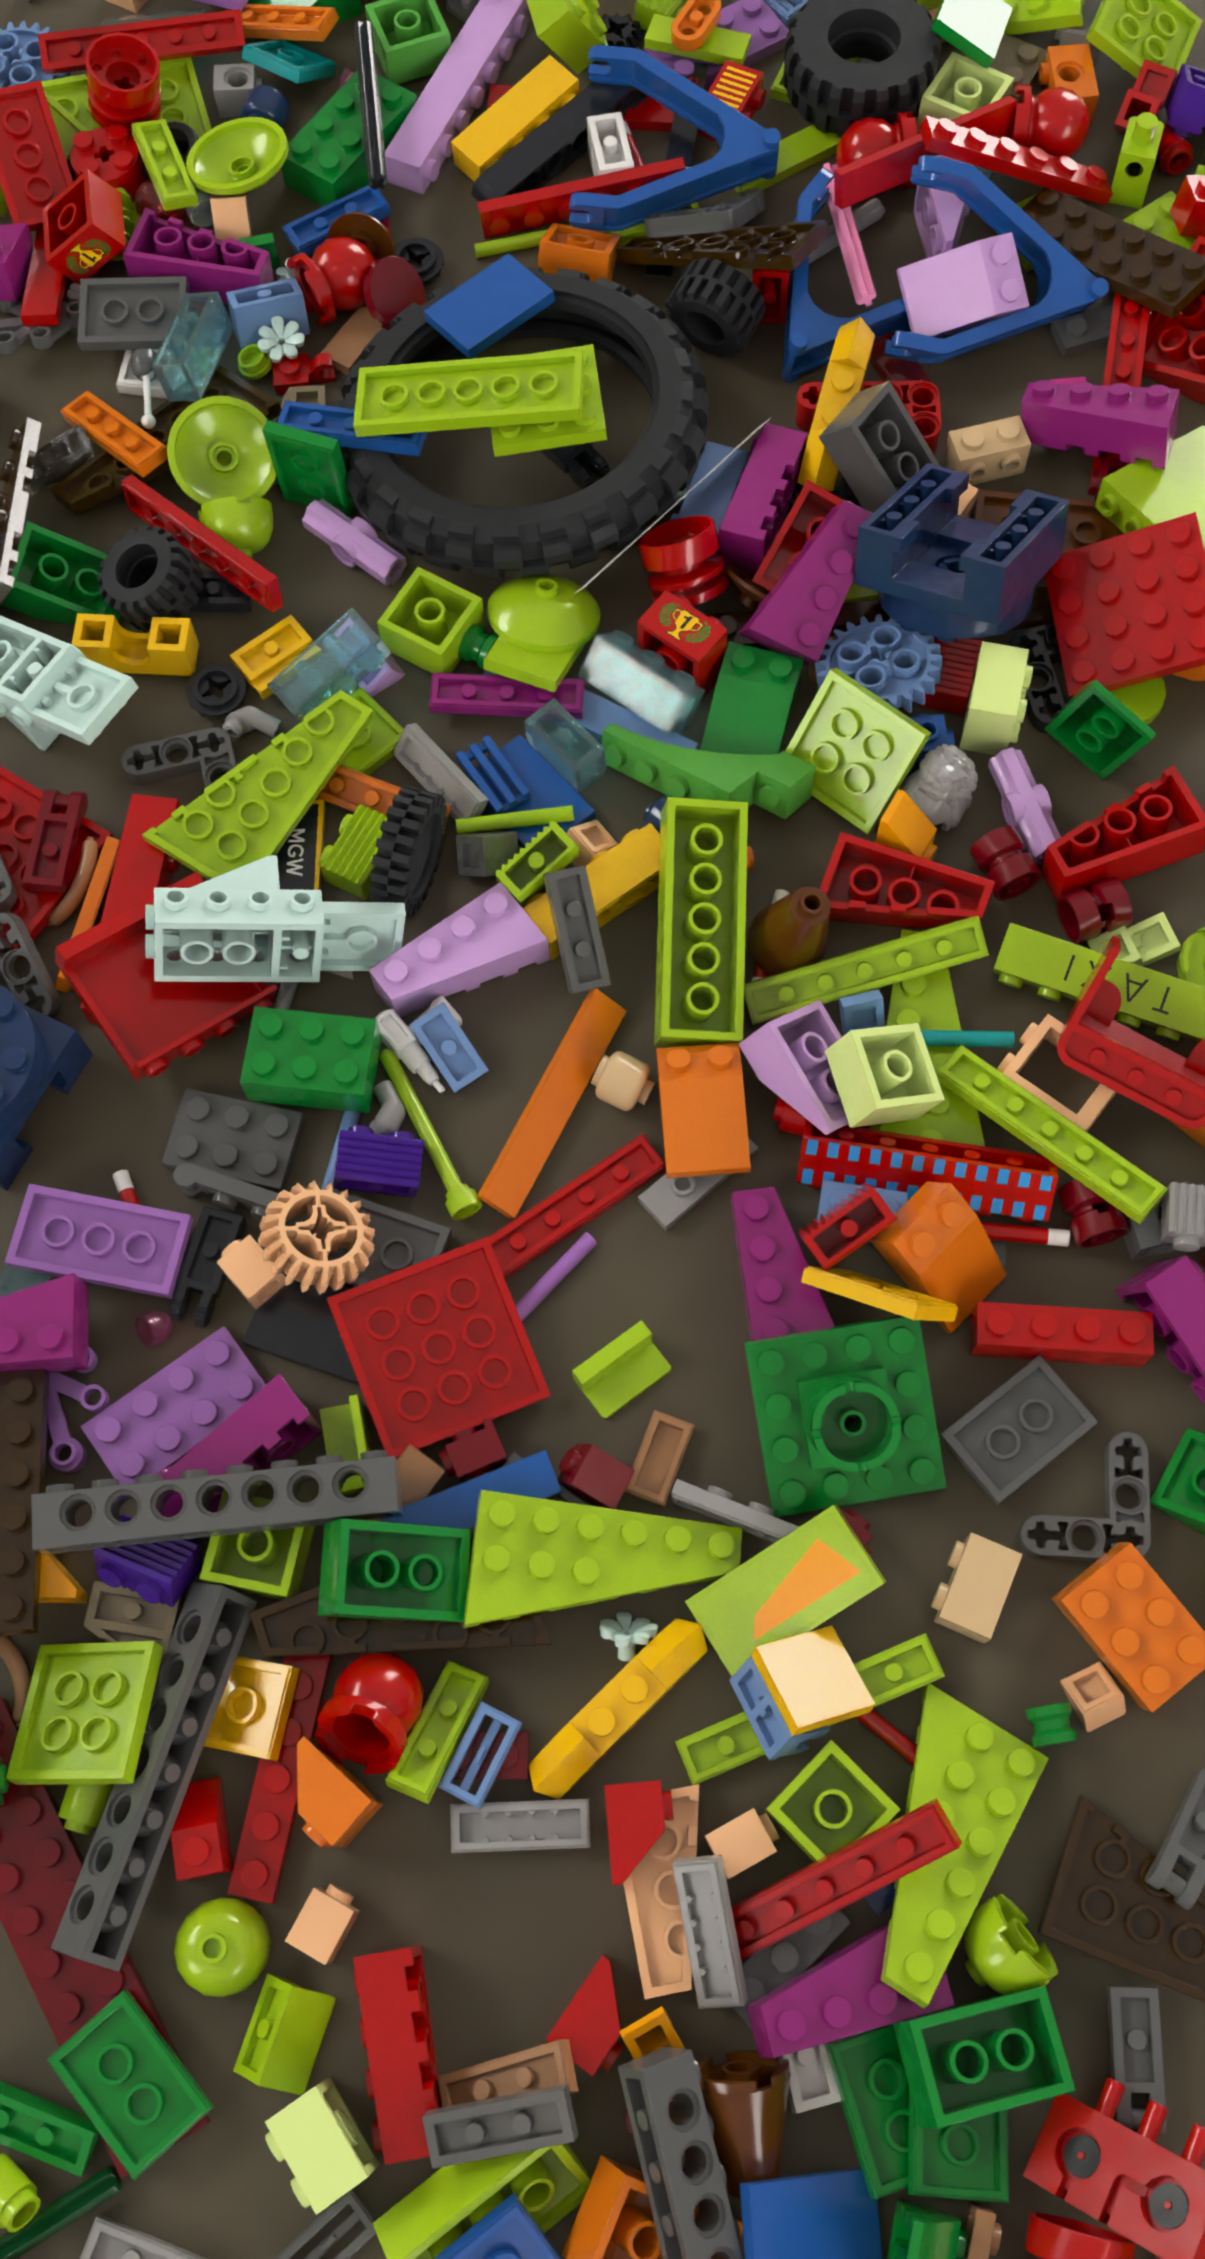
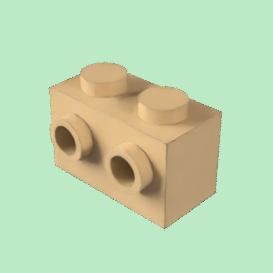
M1020 415L949 431L943 461L946 468L969 474V483L975 485L1024 473L1031 442Z
M972 1532L965 1539L964 1543L957 1540L947 1563V1566L954 1568L949 1583L947 1585L940 1582L931 1604L932 1608L938 1610L934 1622L983 1644L991 1640L1023 1554Z

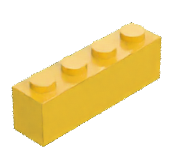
M551 55L547 56L451 141L454 165L475 182L486 169L579 94V79Z
M651 823L640 830L638 828L631 830L622 838L621 843L609 851L602 850L592 857L589 864L586 865L599 928L659 888L660 833ZM547 892L545 894L538 893L527 901L523 910L548 939L550 959L554 960L560 955L548 895Z

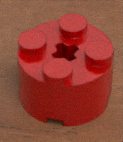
M114 124L110 127L97 128L89 132L81 131L74 135L70 162L76 179L88 169L112 187L124 188L130 195L132 202H138L137 197L142 191L145 194L148 189V178L142 171V158L133 136L127 132L126 127Z

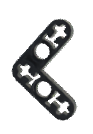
M1054 623L1020 630L1011 637L1008 645L1013 647L1024 645L1025 649L1032 650L1029 657L1030 663L1027 665L1034 666L1032 675L1042 676L1047 682V685L1042 688L1030 686L1025 697L1028 700L1026 712L1032 726L1037 731L1048 734V732L1044 729L1053 718L1050 719L1048 714H1042L1044 708L1043 700L1047 698L1046 707L1050 714L1056 713L1057 715L1066 704L1052 666L1053 663L1062 662L1059 647L1055 646L1051 641V638L1057 635Z

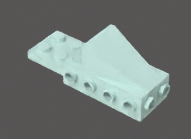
M0 615V717L3 718L5 716L43 751L52 744L60 733L90 745L139 688L135 681L128 675L87 659L74 645Z
M269 855L190 888L154 887V904H145L146 930H154V934H145L146 959H154V981L319 982L320 971H369V969L401 949L406 917L405 904L394 902L322 901L321 890L280 889L278 858L275 855Z

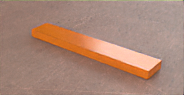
M597 988L589 990L477 1195L479 1199L507 1218H516L627 1012Z

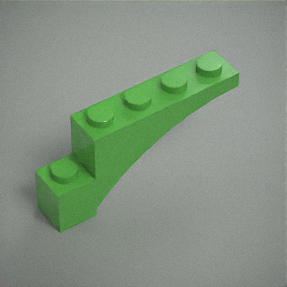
M613 723L603 729L601 763L667 796L748 802V807L755 804L786 819L806 803L812 795L816 766L785 751H782L780 754L771 755L708 752L660 742L633 733Z

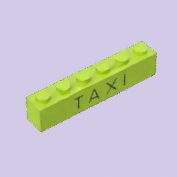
M1010 922L992 973L1000 975L998 982L1014 988L1021 989L1023 983L1039 988L1037 995L1043 998L1060 1002L1063 996L1076 1001L1102 953ZM1119 958L1115 959L1105 979L1113 982L1121 993V1006L1116 1014V1022L1139 1029L1141 1023L1155 1027V1035L1175 1042H1179L1180 1036L1196 1041V1044L1205 1039V987Z

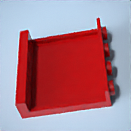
M195 872L167 888H190L204 881L198 872ZM154 895L56 946L55 951L56 965L135 1081L146 1075L150 1079L160 1075L170 1067V1061L181 1055L184 1058L195 1055L204 1048L205 1041L216 1035L219 1038L228 1036L239 1027L238 1022L253 1016L254 1006L272 1008V1003L278 990L275 984L267 987L265 982L154 981V959H146L145 934H154V930H146L145 904H154Z

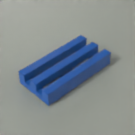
M489 735L482 738L481 744L473 743L470 745L469 751L464 753L461 750L456 753L457 762L470 780L489 799L488 805L495 814L507 813L531 798L530 791ZM486 752L493 759L495 764L501 770L503 775L506 777V779L509 781V783L518 795L514 797V795L511 793V791L506 786L504 781L501 779L496 770L485 757L484 754ZM474 759L478 761L506 800L505 803L501 804L471 761Z

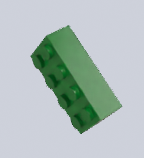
M358 70L288 143V155L281 167L286 187L322 207L369 184ZM377 74L384 150L386 151L416 103L417 95Z

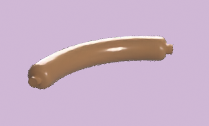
M87 837V840L82 843V853L77 874L69 891L50 915L49 926H60L78 907L90 885L98 855V844L93 840V837Z
M0 1636V1656L10 1671L14 1686L12 1719L16 1722V1727H19L31 1683V1676L28 1666L17 1646L8 1636Z

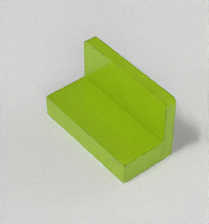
M641 1320L573 1369L572 1374L574 1382L603 1419H607L670 1373L671 1365L654 1345L651 1331Z
M358 1394L349 1396V1404L319 1409L326 1455H342L343 1461L360 1460V1453L372 1451L365 1407ZM358 1475L349 1477L343 1485V1494L362 1492L365 1486L364 1478Z
M267 1973L233 2071L258 2086L302 2095L305 2092L336 2001L335 1997L301 1987L283 1977Z

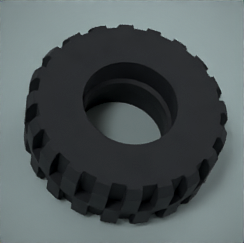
M808 0L792 19L789 25V32L786 35L783 82L791 104L795 109L798 108V113L805 121L814 123L816 128L822 132L827 133L829 131L837 134V137L840 138L853 122L866 117L883 118L891 125L896 122L897 113L912 111V117H918L921 98L938 73L941 55L940 36L931 29L934 21L931 14L923 4L920 6L916 0ZM867 58L877 61V63L858 64L845 59Z

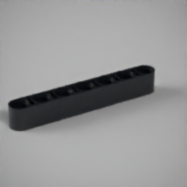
M592 82L486 169L473 184V198L481 202L542 188L588 149L587 117L621 112L623 118L626 115L624 112L630 108H636L649 96L634 86Z

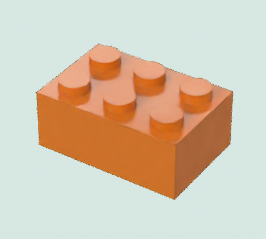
M1119 1542L1051 1598L1141 1709L1153 1713L1205 1669V1631L1131 1542Z

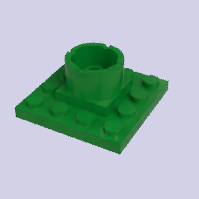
M899 1315L743 1342L770 1508L775 1511L773 1517L827 1509L835 1503L837 1506H845L947 1488L920 1320H912ZM849 1415H856V1419L852 1424L844 1426V1421Z

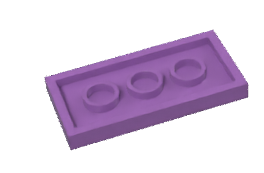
M738 0L722 8L721 19L716 25L719 28L751 34V46L743 64L746 67L785 49L786 35L789 32L787 27L764 0ZM643 46L645 53L683 77L690 76L693 73V63L708 64L704 88L712 85L723 66L646 49Z
M29 1183L4 1263L11 1268L57 1277L75 1273L83 1282L172 1299L194 1219L189 1214Z
M223 1326L80 1427L113 1477L119 1480V1485L136 1483L137 1476L158 1474L165 1468L175 1465L193 1446L207 1437L266 1384L228 1329Z

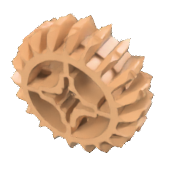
M315 1180L309 1183L307 1189L303 1188L299 1183L294 1185L290 1192L283 1189L278 1194L276 1201L272 1200L265 1210L266 1215L262 1217L259 1224L260 1231L262 1232L258 1242L259 1246L265 1248L262 1254L263 1261H275L271 1268L272 1275L284 1272L287 1275L285 1278L286 1286L296 1280L301 1282L302 1293L307 1291L310 1285H314L319 1295L326 1291L328 1285L337 1292L342 1289L345 1282L348 1284L355 1282L359 1273L364 1272L369 1264L368 1259L374 1252L372 1240L375 1236V1229L368 1227L370 1214L358 1213L361 1208V1200L350 1203L347 1200L348 1189L338 1195L333 1192L332 1182L326 1185L324 1190L319 1189ZM306 1214L307 1218L304 1222H296L295 1226H285V1223L290 1219ZM339 1248H348V1253L343 1257L328 1261L329 1253L337 1252Z

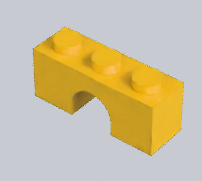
M77 613L71 644L77 647L89 660L121 673L191 676L196 670L199 641L190 618L152 617L150 632L136 633L120 626L115 615Z

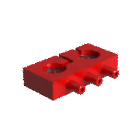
M1110 2077L1106 2079L1095 2109L1067 2094L1055 2096L1023 2176L1162 2259H1205V2170L1200 2168L1205 2156V2128L1196 2123L1193 2124L1180 2157L1156 2144L1168 2113V2108L1153 2100L1149 2101L1137 2133L1113 2120L1125 2091V2086Z

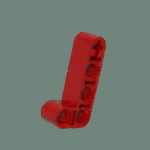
M863 381L861 391L887 381ZM890 381L933 455H935L942 425L939 389L929 381ZM823 382L805 383L798 389L795 423L804 432L810 433Z

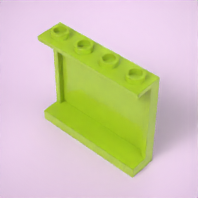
M1202 425L1173 441L1165 470L1153 468L1152 460L1140 458L1134 464L1130 463L1104 477L1094 507L1124 534L1196 512L1205 549V426Z

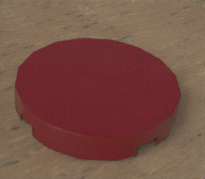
M391 255L374 261L370 265L369 273L365 274L363 281L364 300L373 319L378 318L380 323L383 324L381 327L391 330L390 322L396 315L414 302L419 306L426 303L425 289L421 277L413 265L402 257Z

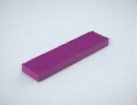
M432 672L429 709L430 713L583 719L585 679L564 678L554 693L502 675Z

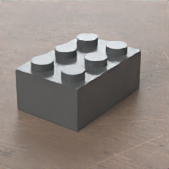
M890 381L857 392L819 436L863 509L871 513L879 509L927 463L940 466Z

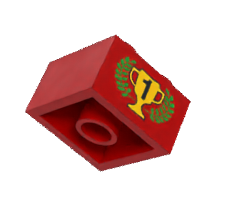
M88 169L42 209L46 264L77 284H80L81 279L96 275L104 264L114 256H118L126 247L121 192Z
M665 590L637 621L638 664L691 700L699 703L717 683L727 649L728 629L715 617H707L695 609L684 597H677Z

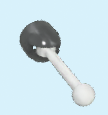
M142 348L132 353L131 369L133 374L143 381L144 415L141 423L144 428L152 429L156 425V419L152 415L150 382L158 377L160 357L155 351Z

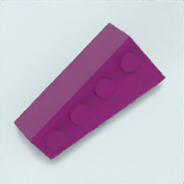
M1040 380L1035 383L1029 382L1021 401V420L1031 444L1060 450H1067L1074 445L1079 446L1085 455L1096 457L1102 452L1120 454V461L1132 464L1137 461V458L1152 460L1153 468L1165 470L1177 431L1180 389L1168 388L1164 385L1131 387L1124 383L1103 386L1092 385L1089 382H1076L1074 384H1056L1050 380Z
M847 500L833 507L803 546L802 551L787 567L780 580L771 592L766 595L757 607L758 609L749 621L744 624L738 634L776 653L804 659L803 666L818 662L855 576L858 528L873 513Z
M1187 1255L1154 1262L1114 1289V1291L1123 1302L1131 1298L1141 1312H1153L1154 1333L1167 1344L1165 1356L1182 1373L1191 1374L1195 1380L1190 1383V1388L1205 1406V1274L1195 1261L1189 1260Z
M279 1373L207 1437L193 1446L175 1465L165 1468L158 1474L164 1475V1480L181 1479V1472L195 1469L208 1470V1475L226 1474V1467L233 1465H253V1471L271 1469V1462L290 1459L320 1436L323 1431ZM223 1490L216 1491L210 1497L209 1509L211 1512L218 1511ZM180 1494L173 1495L167 1499L164 1505L166 1517H173L181 1511L183 1499Z

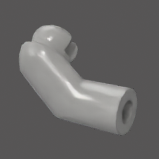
M246 706L227 715L223 729L228 733L230 739H238L241 735L254 729L274 738L282 721L255 706Z
M386 1080L374 1087L373 1091L381 1108L375 1120L370 1123L369 1128L373 1129V1134L390 1136V1132L399 1130L406 1116V1110L392 1082Z

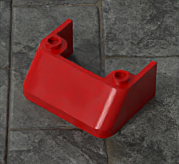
M1112 936L1084 984L1059 1036L1057 1043L1058 1056L1070 1068L1188 1129L1201 1128L1205 1126V1039L1199 1041L1193 1047L1189 1056L1185 1058L1113 1020L1121 1006V993L1113 982L1105 979V976L1121 950V942L1119 938Z

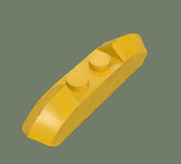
M862 317L839 327L797 483L802 486L809 480L827 491L834 490L839 469L819 436L857 392L861 391L875 339V334Z
M679 1618L674 1619L589 1701L528 1765L533 1791L559 1800L568 1793L707 1653L708 1649L702 1624Z

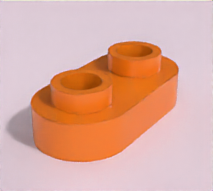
M688 0L671 25V41L674 47L684 52H692L702 47L721 19V0Z

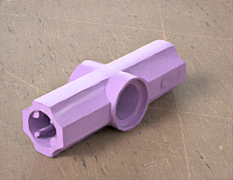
M324 499L320 501L314 500L309 504L302 518L304 528L327 543L334 555L343 564L351 568L355 565L359 566L386 586L389 584L394 585L402 577V573L407 566L406 557L380 540L368 522L360 517H355L353 520Z
M1008 748L991 758L988 767L1002 796L1001 808L1007 825L1015 826L1026 845V852L1030 853L1036 864L1041 866L1044 862L1047 846L1061 838L1051 817V800L1046 788L1042 784H1036L1021 749Z

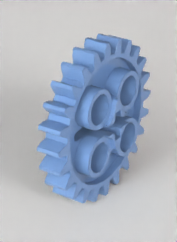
M25 21L20 23L19 28H14L12 22H8L7 29L2 30L0 27V88L73 76L72 72L46 75L43 71L38 34L51 33L50 27L41 30L39 23L36 22L31 28H27Z
M877 614L875 621L869 623L863 616L860 620L861 625L855 626L848 621L846 622V632L835 629L833 631L834 640L827 639L818 662H815L818 689H820L830 669L838 668L896 709L902 707L910 713L912 712V702L924 705L925 694L934 695L935 684L941 682L942 655H940V644H934V636L924 635V633L918 631H906L892 618L888 622H883L881 615Z

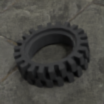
M404 786V788L399 790L398 795L394 796L392 807L389 806L386 812L387 821H383L380 828L382 831L381 839L377 838L375 847H378L377 854L373 855L372 864L375 865V868L370 872V880L373 881L370 885L372 902L404 903L406 915L408 916L415 915L417 910H420L422 907V901L426 900L428 896V886L431 887L434 880L433 873L437 872L439 866L437 859L438 856L442 855L443 851L441 842L445 839L446 831L443 829L447 824V816H445L447 805H445L446 800L442 795Z

